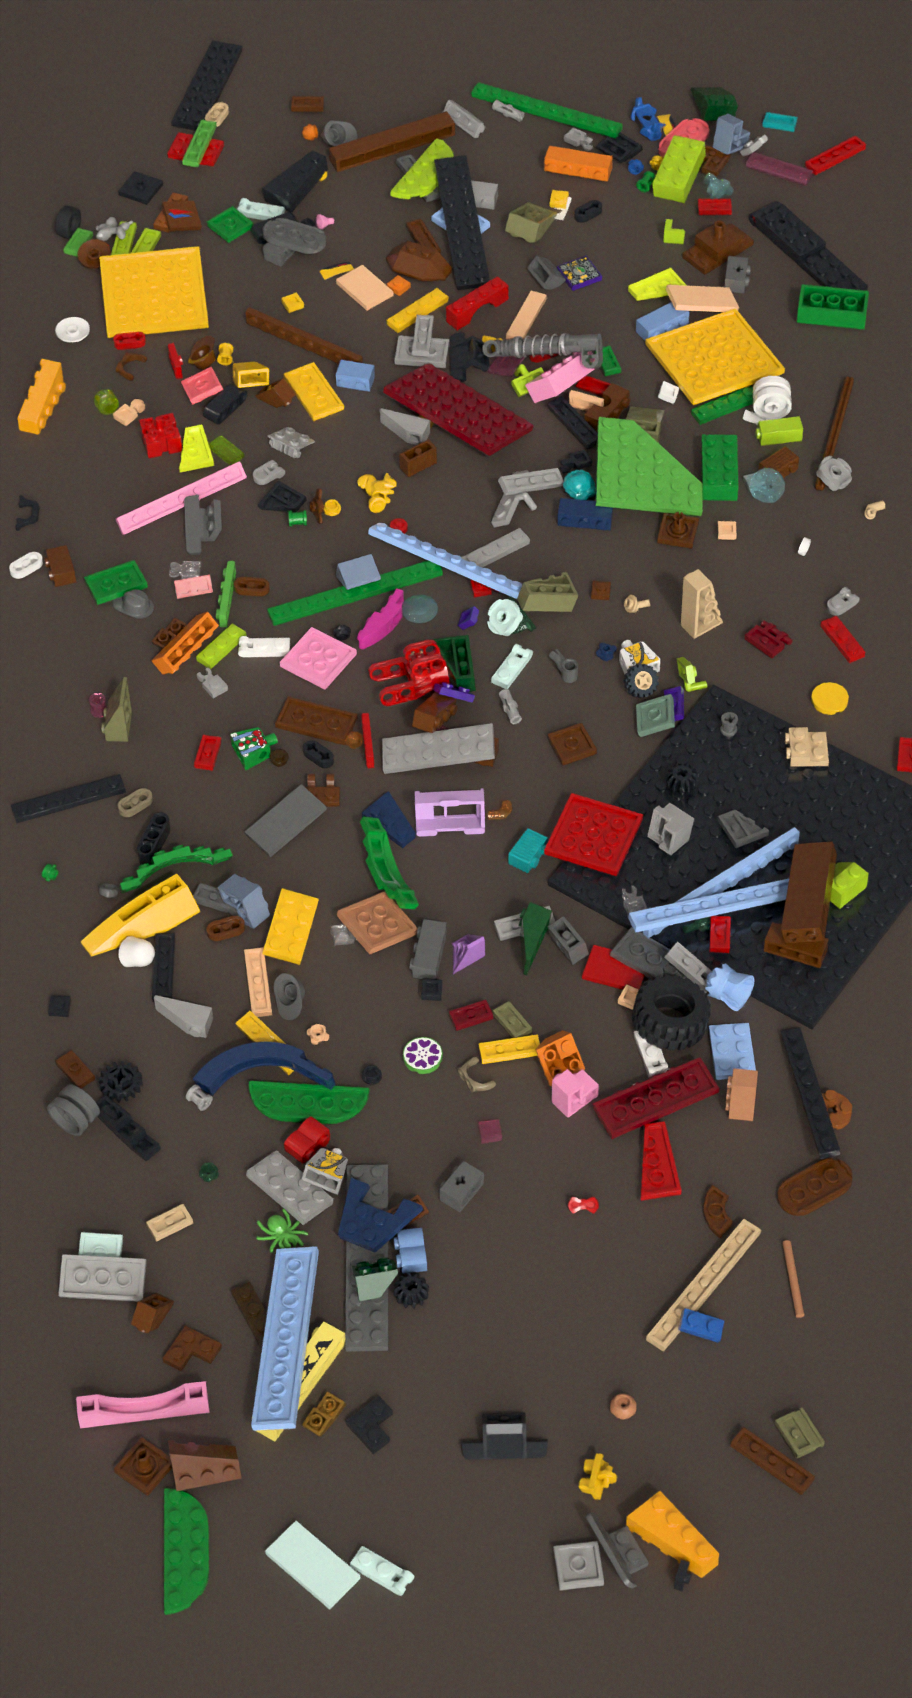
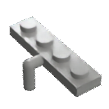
M525 470V471H520V472L517 471V472L513 473L512 475L521 474V473H528V471H527V470ZM527 492L511 495L503 494L491 523L494 527L509 525L519 500H524L532 511L537 508V505Z

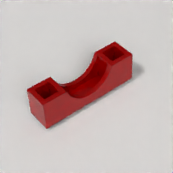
M497 276L446 307V322L458 331L471 322L474 313L481 306L491 303L494 307H497L508 300V284Z

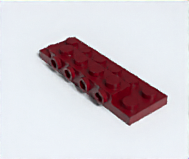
M699 1057L678 1067H671L660 1075L655 1074L644 1082L634 1083L630 1088L618 1090L613 1095L593 1103V1109L611 1139H614L717 1094L720 1088Z

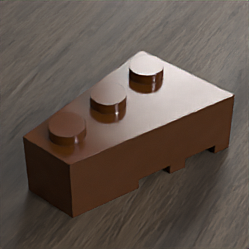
M168 1440L177 1491L241 1479L236 1446L217 1444L203 1446L195 1445L194 1442L179 1444Z

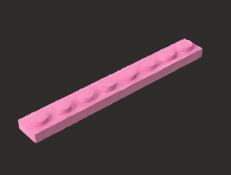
M236 462L119 516L115 520L122 535L183 508L186 497L199 494L200 500L247 478L241 463Z

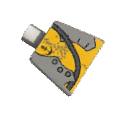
M321 1148L307 1162L302 1180L338 1195L348 1159L342 1156L343 1153L338 1148H333L331 1151Z

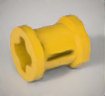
M221 343L219 345L220 353L217 361L221 365H230L232 363L231 354L234 347L230 343Z

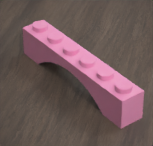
M206 1381L183 1384L165 1393L140 1398H115L99 1394L76 1397L80 1428L209 1413Z

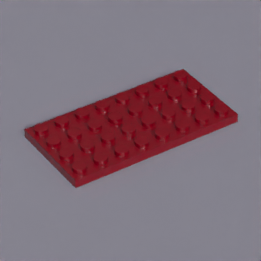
M424 364L384 387L383 393L489 456L533 430V424L526 419L519 417L485 395L451 377L446 372L434 367L432 364Z

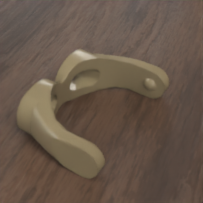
M477 1057L470 1059L462 1067L458 1068L460 1077L463 1081H466L472 1093L475 1091H487L496 1085L495 1081L481 1084L468 1077L467 1069L479 1062Z

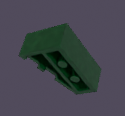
M469 635L432 639L437 643L440 648V654L446 661L449 680L454 688L459 689V686L470 689L469 692L476 691Z

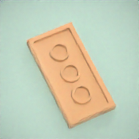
M667 285L666 287L675 310L726 312L735 308L739 310V306L729 287Z

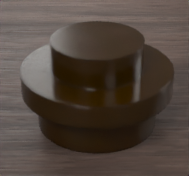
M276 749L270 754V761L277 767L284 766L289 759L287 751L283 749Z

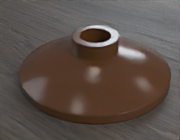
M99 239L86 241L78 250L80 263L88 268H99L100 256L111 255L109 245Z

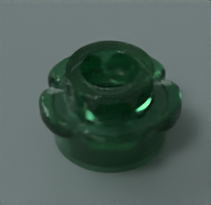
M208 1162L201 1166L199 1177L203 1178V1181L211 1182L218 1178L219 1172L215 1164Z

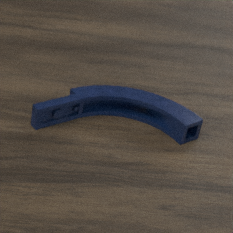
M253 1042L231 1048L209 1061L193 1078L195 1085H198L202 1091L211 1096L234 1075L259 1066H280L292 1069L330 1090L335 1085L331 1071L326 1068L321 1069L313 1061L306 1059L303 1050L278 1042Z

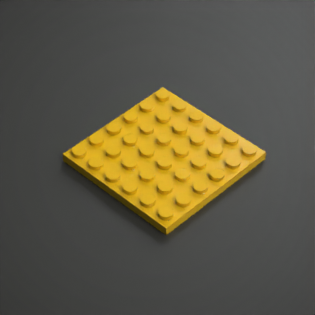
M199 246L100 256L108 338H114L119 333L138 331L144 334L209 328Z
M736 308L645 339V345L692 405L753 385L763 377L778 376L785 373L783 365Z

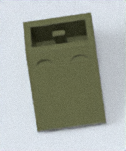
M630 406L626 420H634L659 443L665 410Z

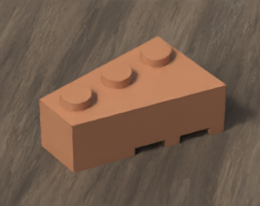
M733 1068V1076H728L725 1110L729 1111V1119L753 1121L758 1071Z

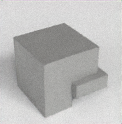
M671 803L664 808L657 806L653 810L647 837L660 844V849L672 855L689 841L694 818Z

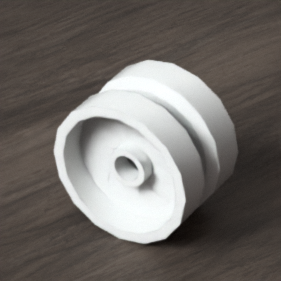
M767 376L758 380L753 386V409L755 413L767 420L780 419L786 416L791 410V386L789 382L778 376Z

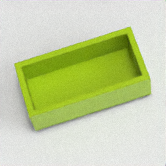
M673 136L653 181V195L655 197L685 203L706 155L704 141Z

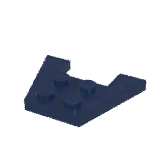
M351 1178L338 1235L342 1240L376 1253L423 1210V1207L404 1198L393 1215L365 1204L362 1200L370 1189L369 1184Z

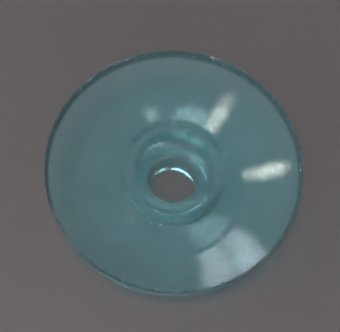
M427 595L411 596L402 605L403 616L413 623L429 622L438 612L436 601Z

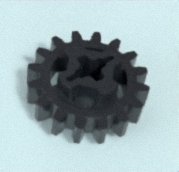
M121 1061L120 1065L113 1062V1067L107 1065V1071H101V1077H99L100 1091H103V1096H109L112 1101L114 1098H117L118 1103H120L121 1099L124 1098L127 1102L129 1096L135 1098V1092H141L140 1086H143L142 1073L138 1071L137 1066L132 1068L131 1062L127 1065H124V1061Z

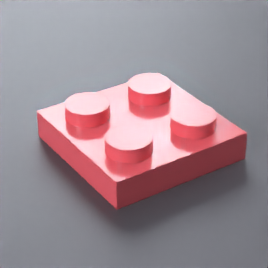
M212 366L181 381L192 405L223 390Z

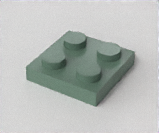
M671 694L636 704L637 733L640 737L675 727L674 699Z

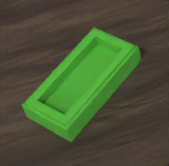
M77 228L64 247V253L78 257L80 246L92 239L93 232Z

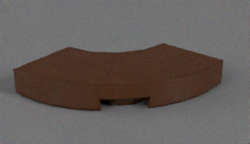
M712 1185L705 1196L704 1217L710 1230L718 1238H721L733 1224V1221L727 1216L725 1211V1205L729 1196Z

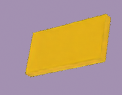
M314 362L283 373L285 381L296 393V397L313 421L344 410V404Z

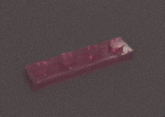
M755 152L751 154L746 163L748 168L805 186L813 176L812 170Z

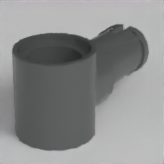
M558 649L549 654V657L558 665V669L562 672L563 681L573 683L578 679V662L575 659L565 658Z

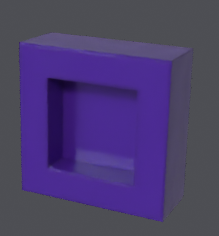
M473 606L462 612L458 626L462 630L474 626L478 620L479 610Z

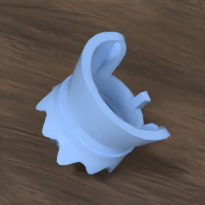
M725 963L722 964V968L716 967L708 974L707 987L705 989L709 992L708 996L722 1000L732 1010L738 1011L743 1007L754 986V977L748 974L737 973Z

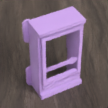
M481 788V790L428 793L415 791L417 836H436L437 832L464 831L467 835L483 834L485 832L484 788ZM476 804V814L447 815L448 806ZM433 806L444 807V815L434 816Z

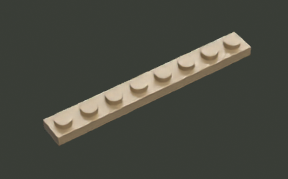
M743 1219L647 1335L646 1341L664 1352L680 1333L678 1328L682 1310L686 1308L698 1311L757 1239L761 1229Z

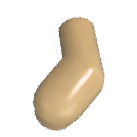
M884 501L868 504L864 512L865 517L873 519L877 511L885 509Z

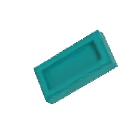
M766 112L763 127L794 132L798 117Z

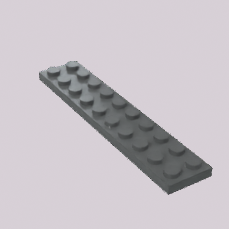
M347 1165V1193L351 1178L367 1183L370 1189L362 1202L385 1212L388 1211V1165ZM346 1241V1351H388V1288L380 1298L359 1301L352 1266H356L358 1262L368 1261L373 1263L377 1262L379 1258L388 1257V1242L375 1253Z

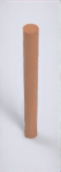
M786 1240L783 1241V1248L795 1314L797 1318H801L804 1316L792 1245L791 1241Z

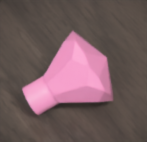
M321 214L316 216V226L321 230L330 224H334L333 218H327Z

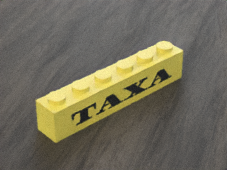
M323 1322L320 1327L314 1329L311 1339L306 1345L298 1409L346 1344L345 1333L326 1322ZM284 1429L255 1431L276 1441Z

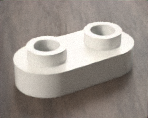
M30 552L12 562L9 567L11 576L19 579L36 571L43 565L42 556L38 552Z

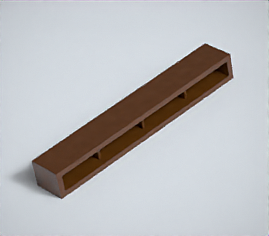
M447 111L331 147L329 148V160L335 170L340 172L432 143L436 138L441 140L454 136L455 122Z

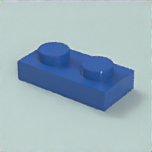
M684 1308L678 1330L718 1343L721 1340L724 1320Z

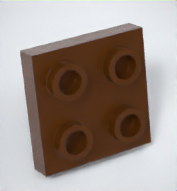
M679 512L674 514L664 513L657 543L692 549L699 525V518L685 516L682 512L681 515H679Z
M141 1437L115 1466L114 1473L148 1496L172 1469L171 1457Z

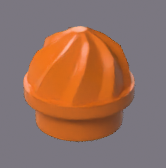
M308 124L303 128L302 135L305 139L312 141L314 138H318L316 125Z

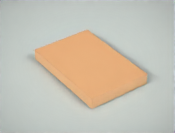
M363 265L336 279V284L366 310L393 296V291Z

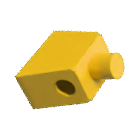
M257 362L234 363L233 381L238 388L269 385V368Z

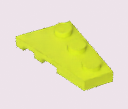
M669 268L629 285L628 291L639 301L669 296L666 291L667 285H687L672 268Z
M203 425L185 428L183 451L179 467L180 473L214 466V460Z

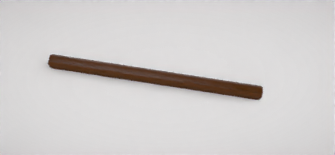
M846 376L844 379L822 460L828 456H834L854 383L853 377ZM817 476L815 489L823 491L826 484Z

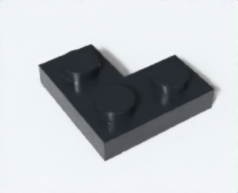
M378 1396L347 1419L346 1425L372 1454H375L390 1442V1437L379 1425L393 1415V1410Z

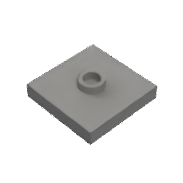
M598 1541L554 1546L560 1590L604 1585Z

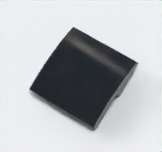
M619 132L616 138H604L596 146L597 149L609 156H613V159L620 163L630 160L643 150L641 144Z

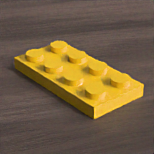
M282 888L262 954L300 965L319 899Z

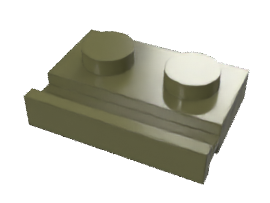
M803 1407L796 1412L793 1411L775 1420L776 1427L797 1459L815 1451L820 1446H824L825 1441Z

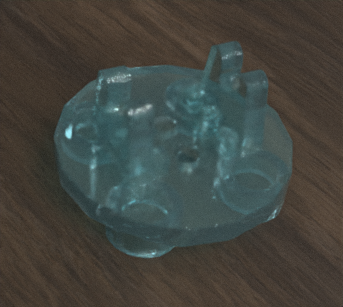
M707 173L703 179L705 184L708 185L707 193H711V199H714L715 196H717L716 199H721L724 194L732 195L734 189L729 186L731 183L726 179L719 180L711 173Z
M772 468L758 470L750 481L751 494L764 503L776 502L785 491L783 476Z

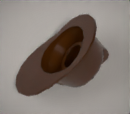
M205 336L195 343L188 360L189 364H194L198 369L205 370L214 363L216 359L213 351L215 339L212 336Z

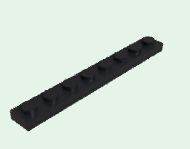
M797 1027L781 1031L782 1041L820 1159L841 1155L801 1028Z

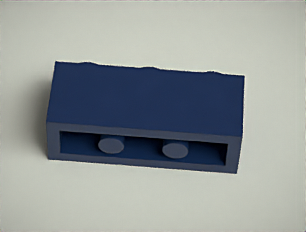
M560 498L558 526L611 531L612 507L596 506V501Z

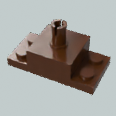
M717 220L713 225L695 235V245L683 252L682 258L706 275L727 262L728 256L735 257L751 247L754 240L732 223L726 226L724 221Z

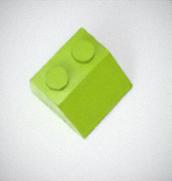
M838 862L835 865L830 901L841 909L867 887L869 873L855 862Z

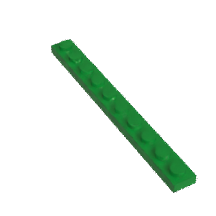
M478 82L471 91V96L491 103L498 100L506 105H512L513 108L519 111L612 138H616L622 130V123Z
M428 560L381 574V580L351 589L341 586L267 609V613L273 626L442 576L443 570L440 565Z

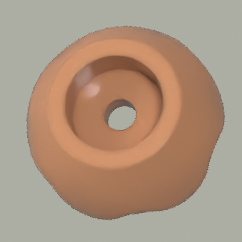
M625 1393L617 1394L610 1402V1411L617 1418L628 1419L635 1414L637 1404L632 1396Z

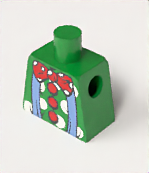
M258 727L230 734L231 746L245 770L270 758V746L278 743L274 733L264 736Z

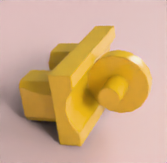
M596 1454L595 1459L585 1460L584 1471L586 1474H591L590 1478L580 1479L579 1488L583 1493L591 1494L597 1500H601L603 1488H608L609 1484L616 1483L617 1475L612 1472L613 1467L603 1460V1454Z

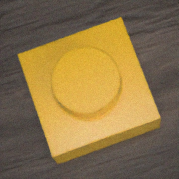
M552 190L550 207L566 209L569 192Z
M297 292L281 298L282 304L288 313L304 308V302Z

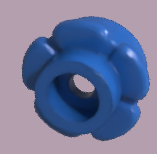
M632 159L629 162L628 169L630 173L637 175L644 170V165L640 160Z

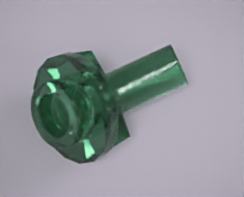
M708 917L695 919L694 923L683 926L684 933L697 929L704 932L710 929L709 924L711 922Z

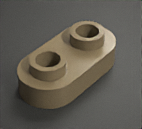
M141 788L126 796L118 803L119 814L123 817H131L147 808L153 802L152 792L146 788Z

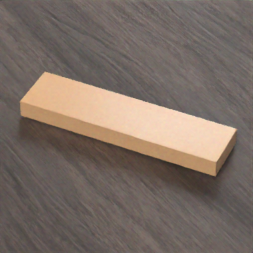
M530 291L508 330L506 339H513L516 336H521L525 339L547 299L546 294Z
M264 947L244 950L251 1010L257 1017L272 1015L265 955L262 954Z

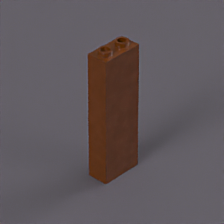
M833 842L795 844L781 927L785 943L824 941L837 858Z

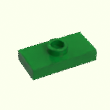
M611 346L603 347V363L600 367L604 376L621 373V367Z

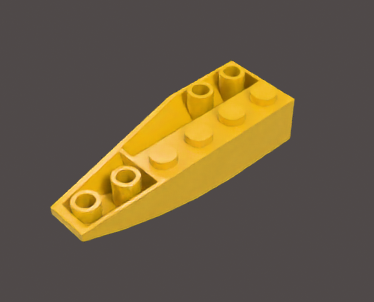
M175 874L120 908L81 941V944L92 957L119 948L126 937L134 936L146 939L155 936L156 933L167 932L200 913V909L188 886L178 874Z

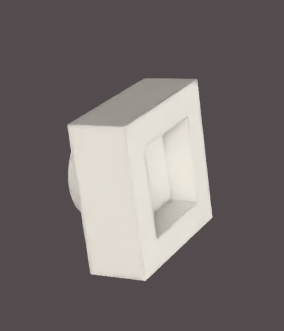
M663 381L658 398L674 404L679 387Z

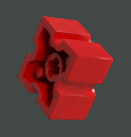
M173 413L160 415L155 420L153 417L139 420L141 436L148 459L162 456V452L168 451L169 454L182 452L181 436Z

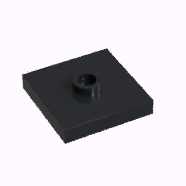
M134 171L118 192L120 196L147 205L163 186V181Z

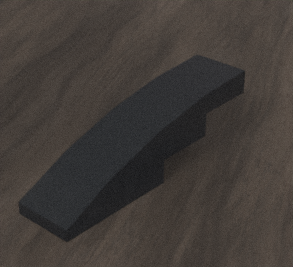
M106 1095L96 1102L100 1110V1114L97 1117L144 1161L149 1160L161 1150L160 1144L149 1137L145 1129L132 1120L131 1115Z

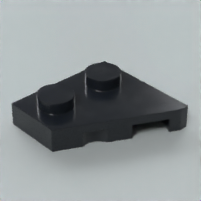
M278 481L258 503V507L261 510L297 512L307 501V498L300 492Z

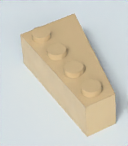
M699 569L688 573L683 579L681 626L694 639L723 623L720 618V611L717 609V600L714 598L715 592L712 582Z

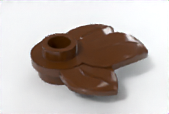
M321 488L316 489L315 498L310 502V511L316 516L318 524L323 523L321 513L324 506L321 499Z

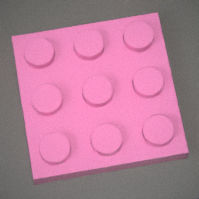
M311 627L280 661V667L326 690L357 655V650Z

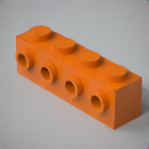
M549 146L545 156V171L608 181L612 171L613 156Z
M208 612L196 615L151 661L162 675L167 673L173 674L179 669V665L190 658V654L201 647L204 640L212 636L213 631L219 625Z

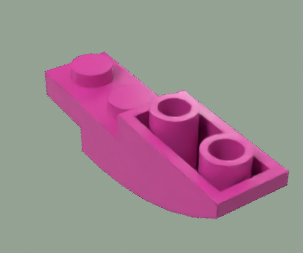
M396 589L394 594L389 596L387 605L381 609L380 613L374 611L371 618L368 617L364 629L360 630L357 636L360 649H365L383 639L403 618V590Z

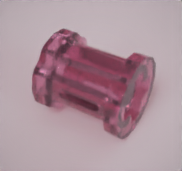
M95 693L89 698V704L92 706L91 714L97 718L103 717L104 708H107L104 705L106 699L103 694Z

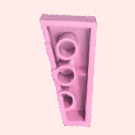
M574 352L572 356L564 358L563 362L552 366L550 370L542 373L525 385L534 403L559 395L594 370L584 367L581 352ZM595 358L590 359V362L595 361Z

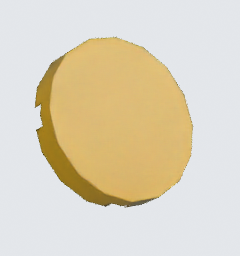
M828 682L816 686L812 692L811 702L817 711L827 715H834L836 712L845 710L848 705L849 696L843 686Z

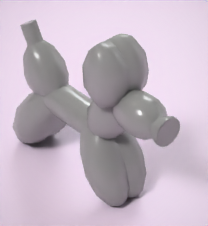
M110 217L106 220V224L96 226V230L99 231L96 234V238L106 241L112 234H117L120 239H124L126 236L125 231L128 230L133 221L124 222L117 226L116 219Z

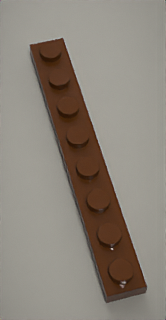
M250 307L245 311L246 323L250 326H254L337 364H340L341 360L363 363V356Z

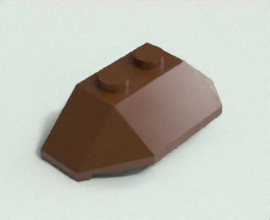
M409 240L394 247L386 257V261L393 271L420 281H445L453 271L451 265L437 250Z

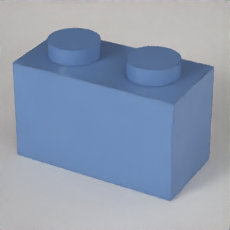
M341 360L336 372V385L338 387L370 392L375 378L374 365Z

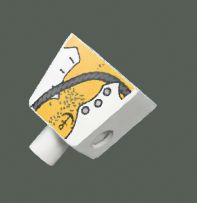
M625 640L621 644L623 649L620 650L619 661L624 674L627 673L629 668L638 664H647L652 666L656 672H660V658L644 642L633 644L630 640Z

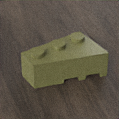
M563 572L561 576L555 577V575H551L545 580L539 578L523 582L517 600L523 611L572 612L578 594L568 573Z

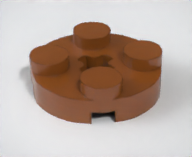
M834 1090L822 1093L827 1111L829 1108H833L836 1112L829 1114L833 1128L839 1130L847 1126L851 1120L853 1107L850 1101Z

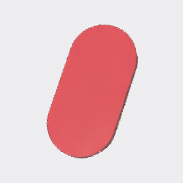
M697 118L681 121L660 141V156L664 158L674 135L705 141L709 137L708 124Z

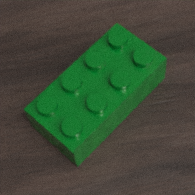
M802 284L797 323L865 329L869 291Z
M702 434V500L737 501V435Z

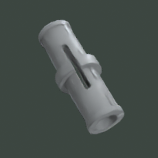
M495 100L493 103V110L503 113L505 117L509 116L519 122L522 121L524 117L522 111L498 100Z
M509 689L501 690L499 697L503 703V710L508 714L510 723H519L522 718L517 710V702L513 700Z

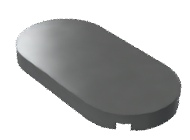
M276 218L275 221L270 220L263 226V237L267 242L301 253H318L325 248L327 243L326 236L321 229L285 218Z

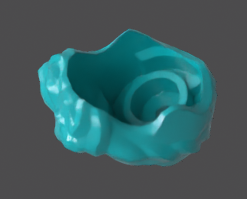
M575 470L565 476L563 488L570 497L577 500H587L596 495L594 480L588 472Z

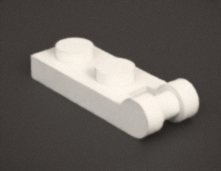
M242 636L239 638L240 647L238 654L241 657H283L290 651V638H248Z
M634 1031V1038L648 1077L666 1072L669 1067L664 1059L662 1050L657 1048L655 1044L650 1045L647 1043V1039H642L638 1034L639 1031Z

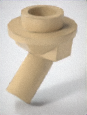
M629 595L624 601L625 610L629 613H636L638 608L650 606L649 599L637 601L635 595Z

